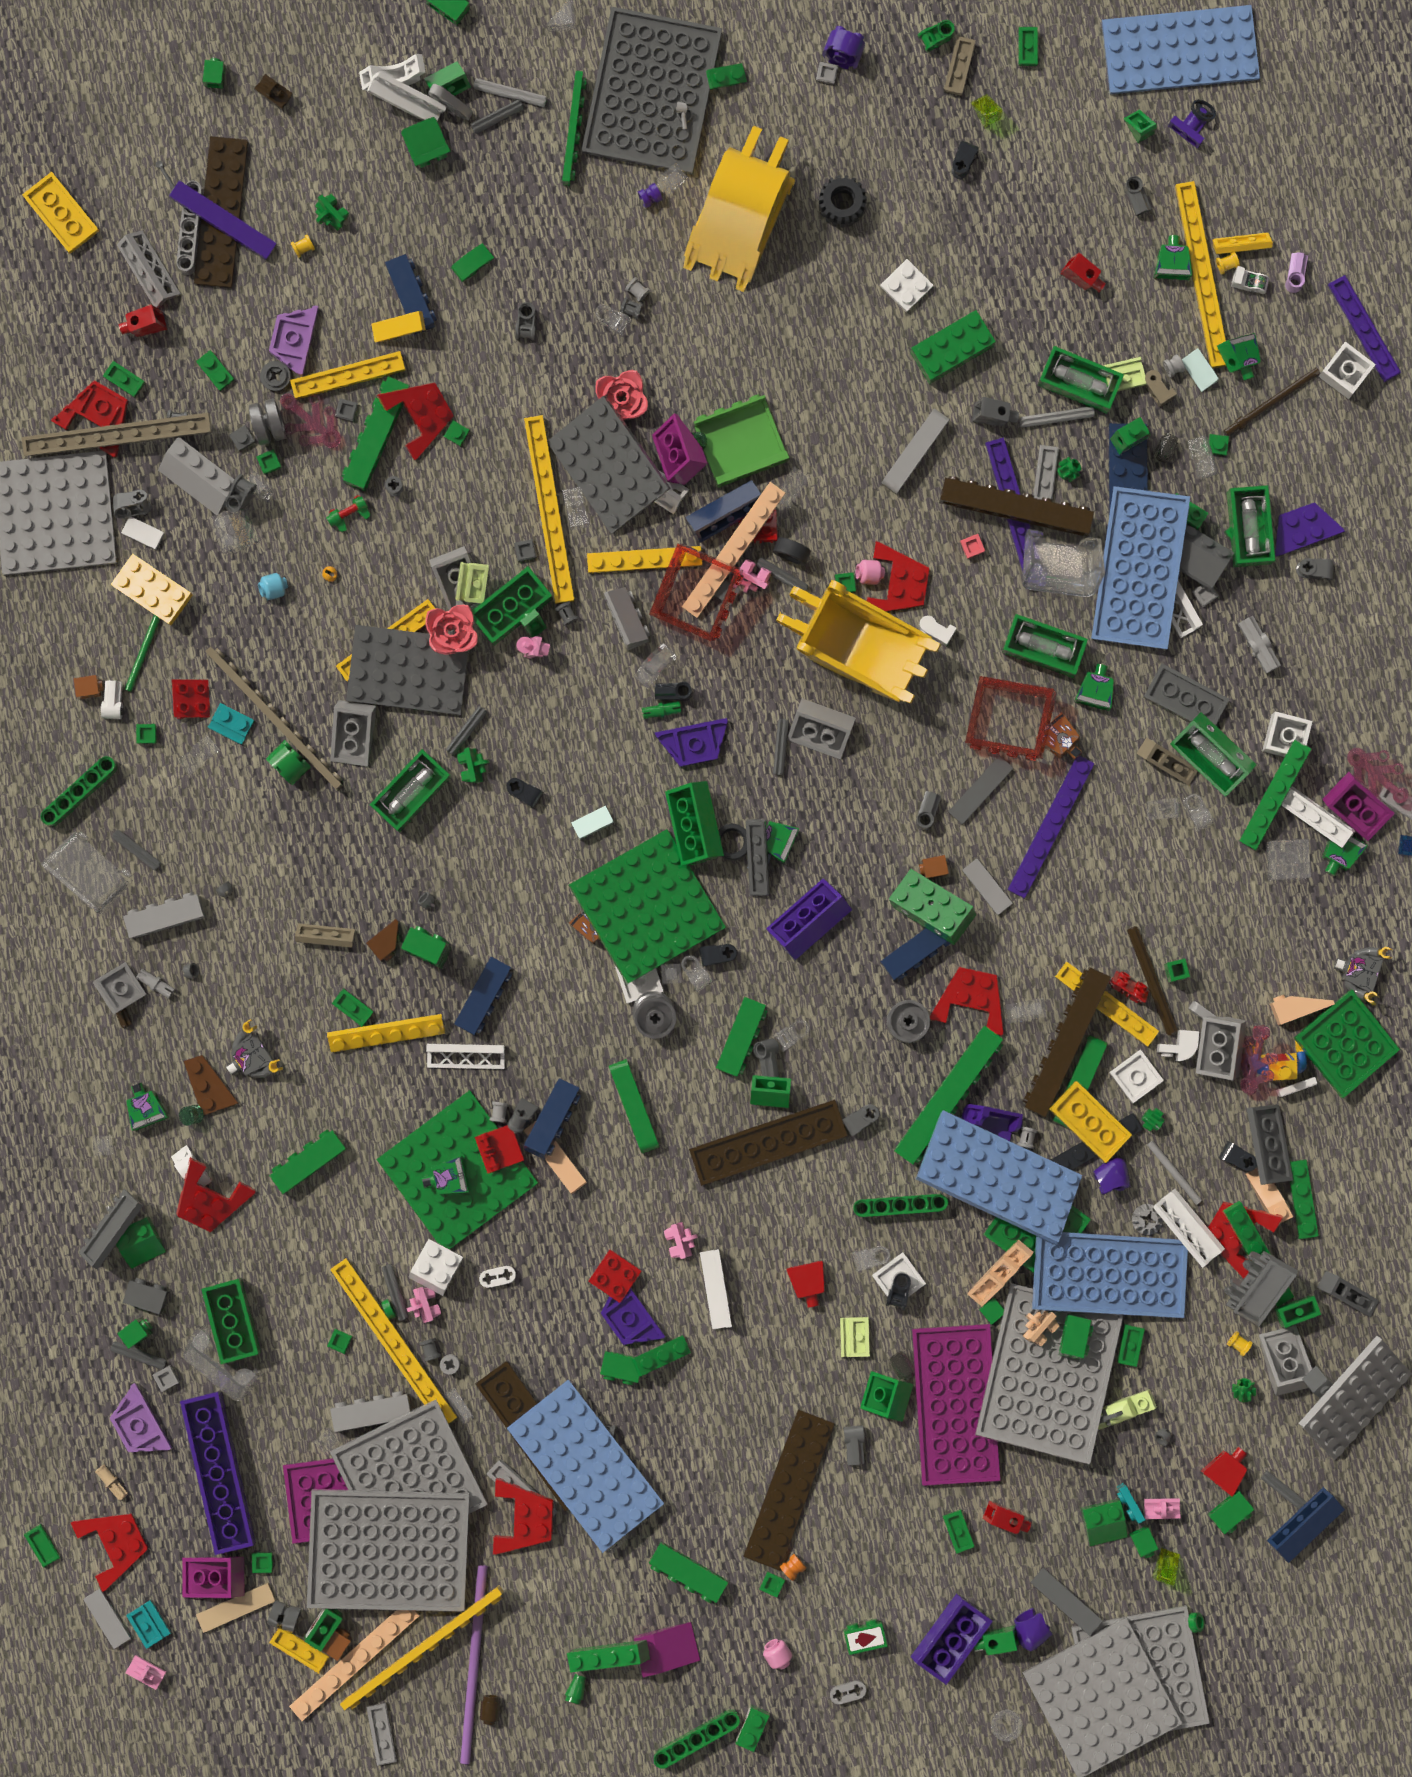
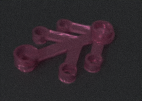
M286 393L280 398L282 407L286 410H292L306 422L302 424L287 423L285 425L286 433L292 435L295 432L316 430L321 434L311 437L308 435L300 436L299 443L301 446L307 447L310 444L324 443L326 447L334 448L340 444L341 435L334 428L335 409L333 407L327 406L324 409V415L327 417V429L321 425L319 407L321 398L319 395L313 394L309 398L312 405V417L296 404L292 394ZM317 397L319 401L312 403V398ZM287 399L292 400V404L289 406L285 405ZM332 409L333 414L327 415L326 411ZM290 425L294 427L292 432L287 431V427ZM331 435L335 436L333 442L328 441V437ZM308 438V443L303 444L301 440Z
M1361 748L1351 749L1347 755V760L1350 765L1354 766V776L1365 785L1364 780H1362V768H1364L1368 772L1369 789L1378 798L1376 780L1393 794V799L1397 803H1403L1408 800L1409 791L1404 787L1398 788L1382 774L1394 773L1399 775L1403 773L1405 767L1402 763L1373 766L1368 760L1378 759L1381 762L1389 760L1390 753L1387 750L1365 753ZM1382 752L1387 754L1386 759L1381 758ZM1355 754L1360 756L1359 761L1354 760ZM1396 765L1401 766V772L1395 770ZM1398 792L1403 793L1402 799L1397 797Z
M1265 1025L1254 1026L1252 1031L1253 1037H1244L1243 1047L1246 1053L1242 1054L1241 1059L1244 1078L1241 1080L1240 1087L1248 1095L1255 1094L1259 1084L1270 1082L1274 1079L1272 1070H1264L1260 1076L1256 1077L1259 1069L1268 1064H1276L1278 1062V1056L1275 1052L1267 1053L1264 1058L1260 1059L1264 1040L1270 1036V1029ZM1254 1039H1255V1040H1256V1045H1255V1050H1254V1053H1253L1252 1047L1254 1046Z

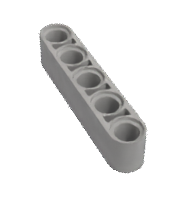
M193 180L186 183L192 189H199L198 193L204 195L203 189L197 181ZM182 206L177 266L182 274L191 275L195 272L201 218L194 213H188V210ZM189 225H194L195 228L193 231H186V228ZM186 244H193L190 250H184ZM185 262H191L189 268H182Z
M934 408L887 473L882 484L898 494L902 485L904 486L912 471L919 465L922 457L929 451L932 443L939 437L950 419Z

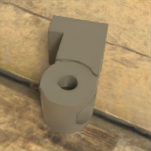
M1150 370L1146 373L1145 387L1159 408L1176 397L1177 393L1173 388L1168 390L1161 381V374L1158 371Z

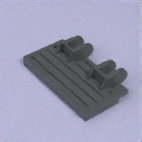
M126 1189L121 1192L120 1198L115 1195L113 1200L116 1204L114 1207L108 1205L106 1210L109 1214H106L97 1226L98 1229L92 1228L90 1230L93 1236L91 1239L85 1237L83 1241L86 1243V1246H83L79 1251L80 1255L97 1270L143 1207Z
M1252 1251L1248 1255L1250 1260L1246 1259L1242 1263L1243 1267L1249 1271L1243 1281L1236 1277L1231 1279V1286L1225 1287L1224 1292L1231 1297L1226 1306L1232 1308L1233 1312L1260 1326L1297 1276L1298 1270L1265 1251L1261 1255Z

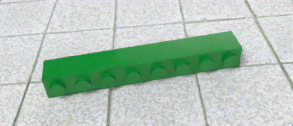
M986 1026L981 1028L896 1146L894 1152L912 1165L915 1162L919 1163L925 1155L922 1151L929 1145L940 1113L944 1110L954 1115L958 1109V1106H956L960 1099L964 1101L970 1092L967 1089L971 1083L975 1085L980 1079L981 1075H979L981 1069H987L992 1062L990 1059L994 1052L997 1054L1004 1044L1001 1043L1003 1039Z

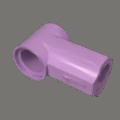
M1297 252L1291 254L1288 276L1285 283L1286 289L1291 293L1299 292L1305 282L1308 256L1304 253ZM1291 280H1297L1299 285H1293Z

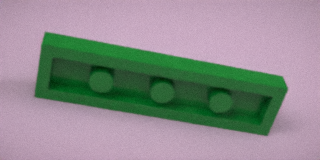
M1307 1160L1290 1162L1293 1180L1290 1181L1298 1239L1318 1237Z

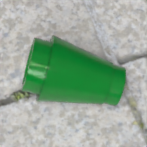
M574 1675L565 1693V1701L580 1705L581 1700L584 1698L586 1677Z

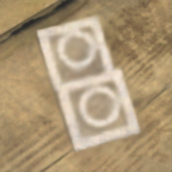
M1204 435L1188 441L1190 456L1195 463L1197 478L1202 480L1217 475L1215 460L1207 436Z

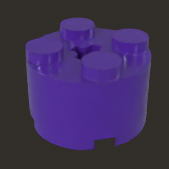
M836 26L835 30H832L829 34L822 55L824 58L825 56L829 58L828 62L830 64L838 65V67L847 70L854 66L853 69H856L865 48L864 36L860 33L847 31L842 26Z

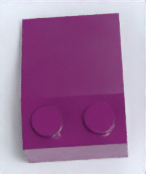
M674 413L652 434L667 482L685 485L707 464L702 447L678 414Z
M1350 772L1322 799L1328 808L1367 841L1395 814Z
M243 1556L182 1558V1597L235 1598L245 1596Z
M691 1622L634 1636V1641L647 1640L650 1660L640 1664L643 1677L663 1673L700 1661Z

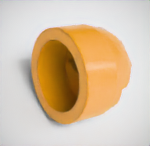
M328 566L323 569L322 576L324 580L332 582L336 580L338 573L334 567ZM328 570L329 572L333 573L334 576H330L329 574L325 573V571Z

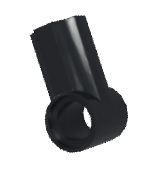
M687 682L655 683V700L687 701L692 697L693 691ZM682 687L689 689L688 694L685 696H681L678 693Z

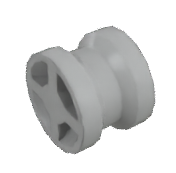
M1177 354L1172 359L1163 361V366L1170 378L1175 377V374L1178 372H1185L1184 364Z
M452 1354L444 1356L440 1362L441 1370L445 1374L457 1372L460 1367L458 1357Z

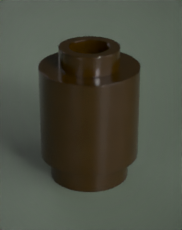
M483 1695L480 1708V1720L483 1721V1724L495 1725V1722L499 1721L501 1703L499 1696Z

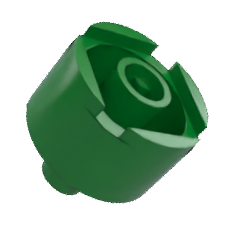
M284 740L268 755L266 760L290 785H293L311 766Z

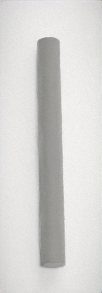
M1152 1140L1148 1143L1147 1146L1192 1201L1196 1205L1199 1204L1202 1199Z

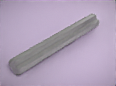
M478 78L474 81V89L520 100L541 107H545L547 97Z
M1093 407L1025 416L1020 418V426L1023 428L1093 417L1095 412Z

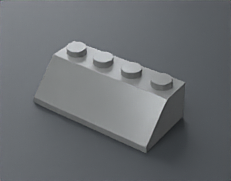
M180 437L167 450L158 469L159 472L217 516L225 508L226 499L235 480Z

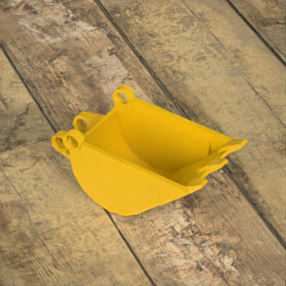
M756 126L752 127L742 151L731 147L725 151L710 186L696 226H693L684 254L683 268L691 271L696 261L712 267L710 279L718 281L722 272L738 278L736 289L744 292L748 282H751L787 194L790 195L792 185L794 186L796 180L790 177V171L779 167L789 139L779 137L768 162L753 157L759 135L763 130Z
M831 580L821 599L793 586L789 596L813 610L814 613L808 624L798 619L794 620L783 615L781 612L776 621L801 636L796 647L799 652L817 664L843 677L866 685L872 689L871 692L897 702L912 703L915 695L906 691L913 675L925 678L928 670L919 665L926 650L938 652L941 646L940 643L924 632L847 591V588L837 581Z

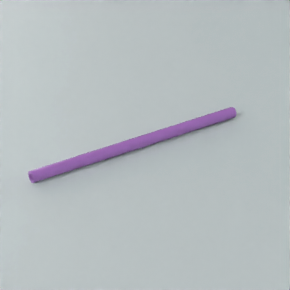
M478 1565L475 1603L485 1596L488 1567L485 1565ZM483 1613L478 1617L473 1615L461 1764H470Z

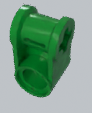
M943 20L919 32L918 37L922 39L926 47L925 51L930 52L950 41L954 37L955 27L951 21ZM943 28H948L951 30V32L949 34H943L941 30Z

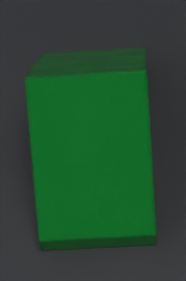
M1140 109L1123 118L1137 143L1155 134L1157 124Z

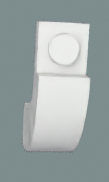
M415 54L396 65H370L359 72L362 90H368L374 74L379 71L406 85L418 82L420 76L425 73L422 54Z

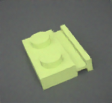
M1141 357L1104 365L1107 368L1124 374L1118 391L1146 385ZM1106 377L1107 384L1109 385L1110 377ZM1113 378L1109 386L1110 393L1113 392L1117 380Z
M460 563L456 601L462 600L473 603H482L484 601L489 570L488 565Z
M868 1317L840 1318L841 1357L870 1356Z

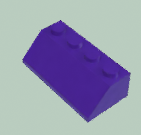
M822 879L769 925L766 930L796 960L852 909L845 899L825 879Z
M956 1593L913 1652L911 1658L916 1664L947 1685L993 1621Z

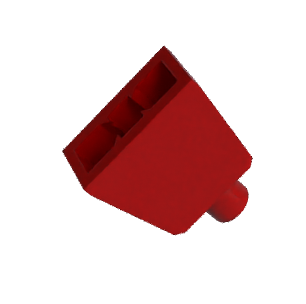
M1081 253L1071 257L1060 273L1084 290L1092 287L1100 292L1106 284L1098 278L1102 271Z
M152 304L127 313L125 315L126 322L119 324L122 335L132 333L136 337L167 330L163 311Z
M822 1260L786 1268L797 1298L805 1297L808 1308L818 1306L817 1294L824 1293Z
M1239 1447L1232 1455L1223 1450L1201 1472L1227 1494L1233 1496L1247 1471V1468L1241 1464L1247 1453Z
M989 1500L982 1518L989 1524L1018 1534L1020 1530L1028 1533L1031 1527V1522L1025 1520V1516L1021 1513Z

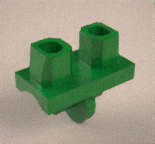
M332 194L326 197L320 195L315 205L317 208L315 213L318 215L316 222L318 224L324 222L327 226L331 224L338 231L342 228L343 222L348 218L349 212L343 207L338 211L334 208L337 205V200Z
M465 748L464 752L457 755L458 763L460 765L467 764L468 767L467 771L461 772L462 781L483 782L482 773L486 772L485 765L490 764L489 759L484 760L483 754L477 753V748Z

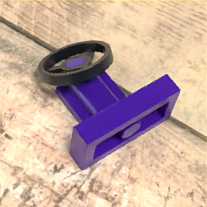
M1198 99L1192 103L1191 112L1184 121H1181L1174 115L1168 127L1198 149L1204 140V137L1198 133L1207 122L1215 118L1216 111L1211 104ZM1200 104L1208 106L1211 112H1209L1205 107H1202Z

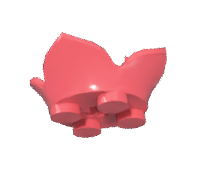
M625 371L616 378L604 376L596 381V395L598 399L606 396L623 420L637 418L647 411L648 401L646 396L643 395V380L637 371ZM625 395L626 401L619 402L617 397Z
M456 605L449 611L436 608L427 612L425 624L430 634L429 644L435 652L444 655L455 654L457 652H466L476 646L478 635L473 630L474 615L469 605ZM455 630L454 635L448 634V631Z

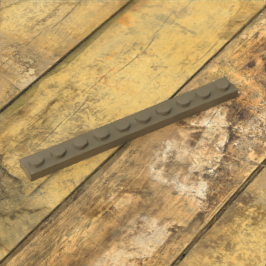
M202 413L21 438L23 455L29 457L212 433L210 414Z
M209 647L205 652L337 791L342 788L343 785L340 783L342 781L341 777L336 772L330 773L327 769L329 765L322 758L318 760L314 756L316 751L309 744L305 746L301 742L303 737L296 730L292 733L288 728L290 724L283 716L279 719L275 715L277 710L270 703L266 705L262 701L264 696L257 689L253 691L249 687L251 683L244 675L240 678L236 674L238 669L231 662L227 664L223 660L225 655L218 648L214 650L212 647Z

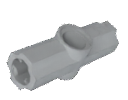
M1251 616L1238 623L1247 640V646L1251 647L1252 655L1258 659L1264 672L1267 674L1281 666L1271 649L1272 644L1268 636L1262 633L1255 618Z

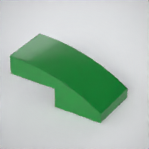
M482 243L454 263L451 269L464 282L476 274L480 268L490 263L494 257Z

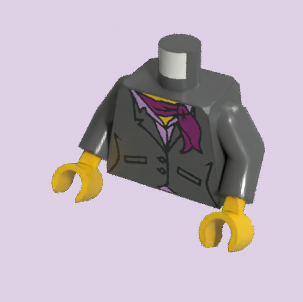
M1374 947L1359 949L1354 954L1349 955L1348 961L1337 958L1334 964V969L1344 972L1342 981L1345 982V987L1348 991L1353 990L1358 998L1367 1000L1371 1005H1376L1374 1001H1371L1372 997L1380 998L1373 990L1383 958L1392 959V957L1386 956L1388 950L1393 951L1389 947L1382 949Z
M250 1019L243 1024V1028L237 1034L232 1045L233 1051L231 1052L235 1060L226 1067L232 1076L242 1070L246 1076L266 1078L274 1072L283 1070V1067H277L276 1064L280 1060H274L256 1032H252L257 1029V1025L250 1027L249 1023L252 1021Z

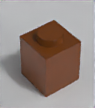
M97 675L73 678L76 698L86 699L102 696L101 691H104L103 680H99Z
M945 855L922 859V864L919 865L920 874L924 875L927 879L949 874Z
M336 1628L322 1651L338 1661L352 1640L349 1637L350 1633L343 1628Z

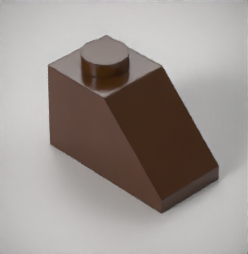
M397 919L366 942L381 962L384 960L388 962L395 956L394 952L397 950L400 925Z

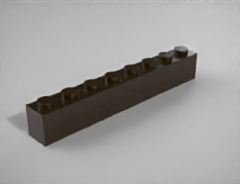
M954 476L944 479L939 500L940 504L1088 537L1094 511H1090L1088 507L1079 506V508L1072 507V504L1068 502L1054 503L1052 499L1045 497L1041 500L1034 498V495L1023 493V495L1016 494V491L1011 489L1002 491L993 485L980 486L976 481L968 480L963 482L960 481V478Z
M1088 967V970H1083L1080 976V980H1082L1080 987H1075L1071 996L1074 1000L1071 1005L1067 1004L1063 1013L1066 1017L1063 1022L1058 1023L1055 1030L1058 1034L1055 1040H1050L1047 1050L1050 1051L1047 1057L1043 1056L1039 1064L1041 1068L1039 1075L1035 1074L1031 1081V1085H1033L1031 1092L1027 1091L1022 1102L1025 1103V1108L1046 1117L1109 983L1110 976L1091 967Z

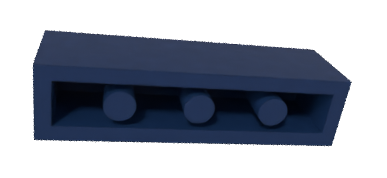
M406 254L386 261L385 265L405 314L422 311L425 329L434 328V321H437L433 310H428L427 304L430 302L426 293L422 294L420 287L423 285L419 275L415 276L413 270L416 268L412 258L408 259ZM424 331L416 332V333H413V334L416 335V334H419V333L424 332Z
M751 480L686 516V520L699 543L744 519L761 493Z
M925 928L881 960L880 964L892 980L897 978L900 981L908 975L906 971L911 967L914 970L923 964L922 959L927 956L932 958L939 953L937 949L940 946L944 945L946 948L951 943Z
M490 957L454 1024L473 1035H476L477 1032L480 1034L485 1026L483 1021L486 1015L490 1017L495 1008L492 1005L495 999L499 1000L504 991L502 989L504 982L508 983L513 975V972H511L512 967Z
M560 1078L558 1079L524 1144L525 1151L544 1160L548 1155H552L555 1149L553 1144L556 1138L560 1139L564 1131L562 1127L565 1121L569 1122L573 1114L571 1111L573 1105L577 1106L581 1099L579 1087Z
M1323 1487L1267 1541L1289 1563L1345 1509Z

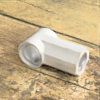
M105 681L104 701L101 704V718L122 719V682Z

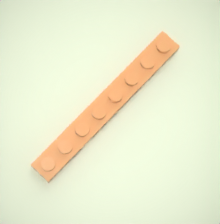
M769 482L682 607L696 618L700 616L786 493Z
M396 1610L289 1707L303 1721L418 1618L420 1614L416 1610Z

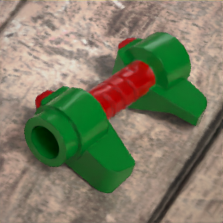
M355 496L352 500L353 505L342 511L338 509L330 510L329 516L326 517L330 526H337L340 532L347 531L344 518L356 511L364 519H368L370 513L363 497Z

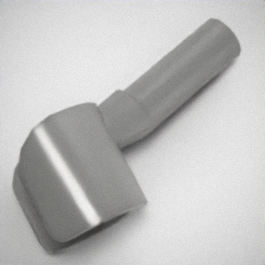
M677 102L676 112L682 113V127L685 130L687 129V105L683 102Z

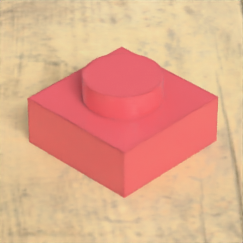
M978 534L960 540L967 559L985 552Z

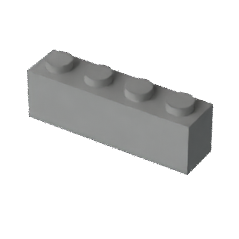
M194 892L184 894L183 898L179 900L170 898L165 900V904L157 906V903L147 905L146 909L139 911V909L128 911V915L123 916L129 938L135 939L205 918L200 895H194Z
M403 1391L393 1392L392 1397L386 1398L384 1394L376 1395L370 1401H366L365 1398L355 1399L354 1404L346 1405V1401L335 1403V1407L330 1409L334 1432L391 1422L412 1411L409 1393L404 1394Z

